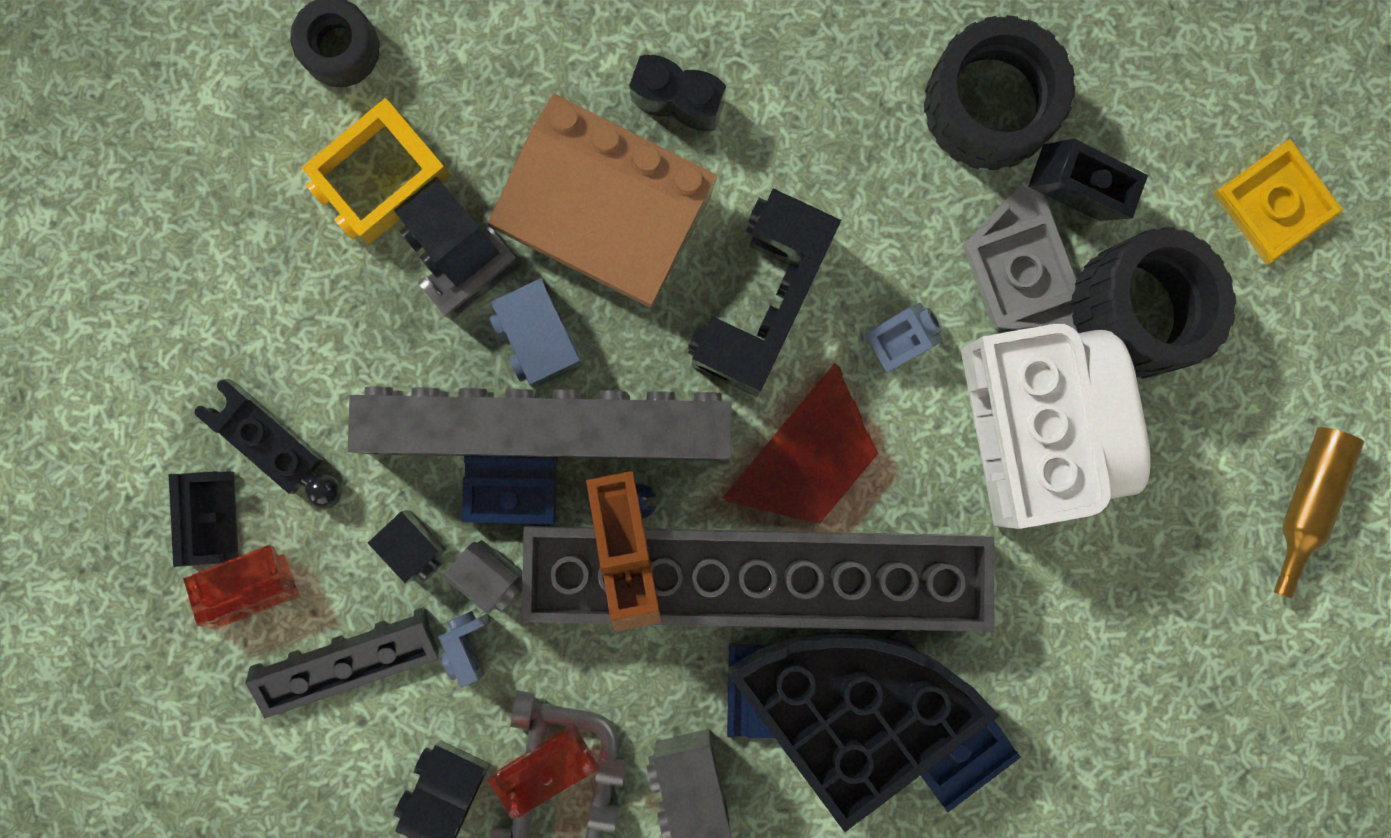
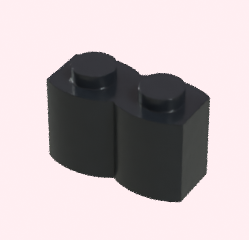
M657 55L639 56L629 84L631 101L641 110L656 116L673 115L685 126L701 131L715 130L726 98V85L718 77L701 70L683 71L673 61Z
M442 740L435 744L433 749L426 747L414 768L413 773L420 776L413 792L406 790L403 793L394 811V816L400 819L395 832L408 838H457L490 763Z

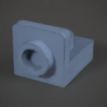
M918 303L866 332L865 336L886 373L941 343L942 338L939 333L942 332V326L936 314L930 308L925 309L921 303Z

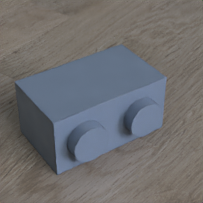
M541 278L491 301L496 314L489 317L500 341L508 339L515 352V355L509 357V361L520 382L527 379L529 384L536 388L583 365L551 295Z

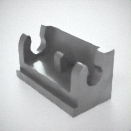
M488 226L482 231L499 251V254L466 281L456 287L445 274L441 275L438 279L431 274L418 282L441 313L451 321L521 265L492 228Z

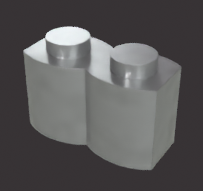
M483 540L478 543L473 542L466 547L443 576L446 581L487 614L493 609H497L502 613L522 593V584L520 583L522 572Z

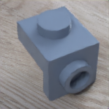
M473 611L465 613L448 621L447 624L450 631L438 637L445 651V654L441 655L443 667L451 680L457 678L461 688L479 680L485 675L467 634L490 623L488 614L475 618Z

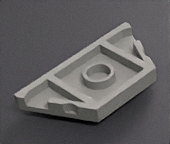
M1031 174L962 246L995 330L1017 331L1050 324H1065L1072 327L1078 333L1076 326L1073 324V305H1071L1077 279L1044 194L1028 187L1032 177Z

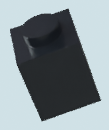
M411 510L398 513L367 542L404 583L412 582L417 577L422 583L426 581L443 565L438 558L447 550Z

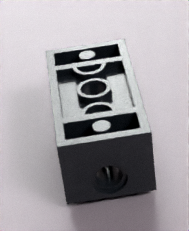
M774 188L768 200L759 197L747 222L749 225L746 232L753 236L750 242L751 248L789 265L776 293L777 296L783 298L779 309L770 305L758 330V337L713 316L707 327L699 323L688 346V354L693 356L692 367L754 397H758L842 220Z

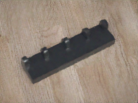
M422 607L414 610L413 617L387 625L385 620L375 623V628L372 631L345 640L342 635L334 637L328 646L301 654L300 650L290 652L286 660L266 667H262L261 663L249 667L245 683L265 719L438 660L439 650L430 632L425 608Z

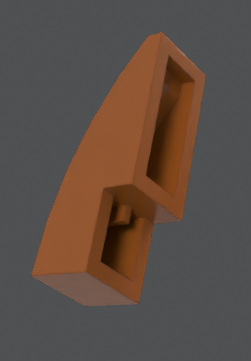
M633 471L586 480L600 568L604 578L610 620L615 632L662 623Z

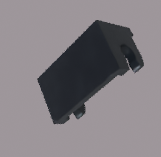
M234 471L168 474L173 567L239 561Z

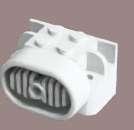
M1050 324L983 336L961 348L994 526L1022 529L1089 517L1102 512L1107 507L1110 499L1136 495L1145 489L1151 468L1146 423L1131 356L1125 343L1114 333L1106 330L1077 333L1068 325Z

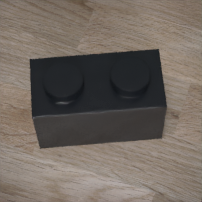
M1074 138L1047 143L1042 146L1028 187L1098 221L1132 219L1148 175Z
M437 176L394 210L405 224L399 230L401 235L416 252L422 248L425 249L426 252L419 258L437 279L445 274L456 287L499 254V251Z

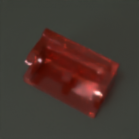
M267 545L183 578L196 625L214 630L300 597L285 555H277L275 547L272 545Z
M572 724L494 771L487 782L494 789L508 815L514 819L522 817L530 810L590 774L592 775L597 772L600 767L576 725Z

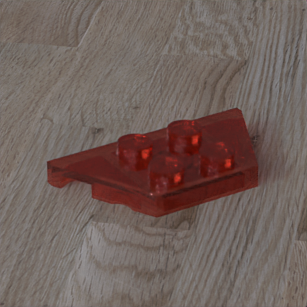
M836 363L830 367L722 497L724 500L820 524L877 456L876 447L862 422V416L857 404L850 395L843 379L841 368Z

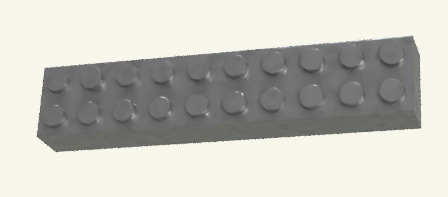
M524 527L521 622L612 624L604 578L600 568L594 527ZM644 528L662 623L652 625L994 632L995 537Z

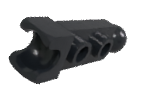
M222 379L217 383L218 390L226 398V406L221 412L215 408H206L204 406H197L194 413L215 433H219L288 494H295L301 486H304L306 499L310 505L322 510L332 508L339 502L342 489L338 480L330 474L318 475L314 472L323 462V459L263 408L255 398L236 382L230 379Z

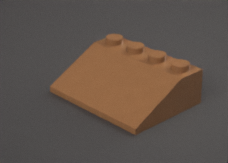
M553 93L530 131L488 221V227L651 308L710 201L717 175Z

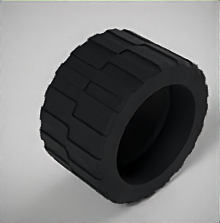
M1011 15L1006 17H987L983 21L974 22L966 26L963 32L956 34L949 42L945 51H943L925 89L924 113L927 116V126L930 133H933L936 139L935 142L939 147L951 155L950 157L957 162L961 161L968 164V167L975 169L1000 170L1008 166L1010 168L1020 164L1024 159H1029L1062 127L1061 123L1068 117L1072 108V99L1075 97L1074 68L1068 59L1069 54L1064 46H1061L1055 39L1056 36L1049 30L1046 31L1038 26V23L1028 19L1027 21L1018 18V16ZM987 59L1003 61L1017 68L1026 76L1035 94L1036 113L1031 123L1021 130L1011 132L996 131L979 124L967 113L959 98L957 80L961 71L970 63Z
M1163 227L1158 230L1153 228L1100 252L1097 257L1091 259L1084 266L1083 272L1077 277L1075 291L1072 294L1073 324L1076 326L1078 333L1093 330H1106L1114 333L1125 343L1134 365L1136 377L1144 379L1201 363L1202 360L1210 358L1218 352V348L1226 342L1236 316L1234 314L1236 293L1233 291V280L1230 272L1228 273L1224 266L1225 262L1219 254H1216L1211 249V245L1205 240H1200L1193 233L1186 230H1176L1174 227ZM1136 267L1155 276L1165 287L1171 299L1174 323L1171 335L1166 343L1149 334L1140 324L1133 311L1130 299V284Z

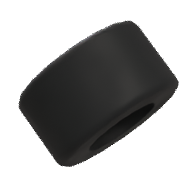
M347 0L311 1L298 12L291 26L290 43L295 57L316 80L330 87H348L360 83L372 73L379 59L380 43L375 28L358 6ZM335 28L348 30L352 41L346 51L335 57H326L321 53L319 44L327 32Z

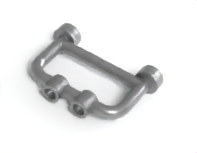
M517 690L510 727L529 730L513 826L512 830L494 827L491 838H529L549 724L590 730L599 736L601 747L585 838H604L605 832L614 833L619 805L610 804L612 786L622 787L626 759L617 758L619 738L614 725L606 717L591 711L535 703L536 693Z

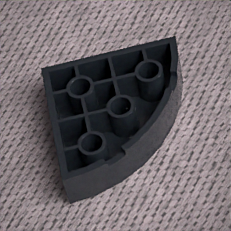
M828 631L795 636L760 648L728 667V674L731 680L844 832L848 831L999 717L994 709L971 685L933 657L901 642L866 633Z

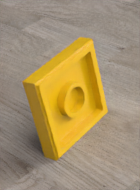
M1291 139L1283 142L1213 193L1266 265L1278 259L1344 211Z

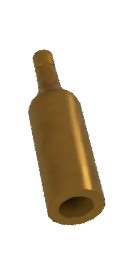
M1317 427L1283 521L1282 531L1287 543V553L1274 593L1292 599L1298 584L1297 581H1299L1307 559L1314 551L1326 545L1330 539L1364 444L1362 439L1336 429Z

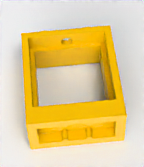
M386 97L301 167L311 179L306 184V187L323 206L330 202L340 213L334 219L340 228L352 240L359 236L368 244H371L400 220L394 212L397 207L436 176L442 183L451 177V174ZM386 126L422 170L364 219H361L327 179L326 175Z

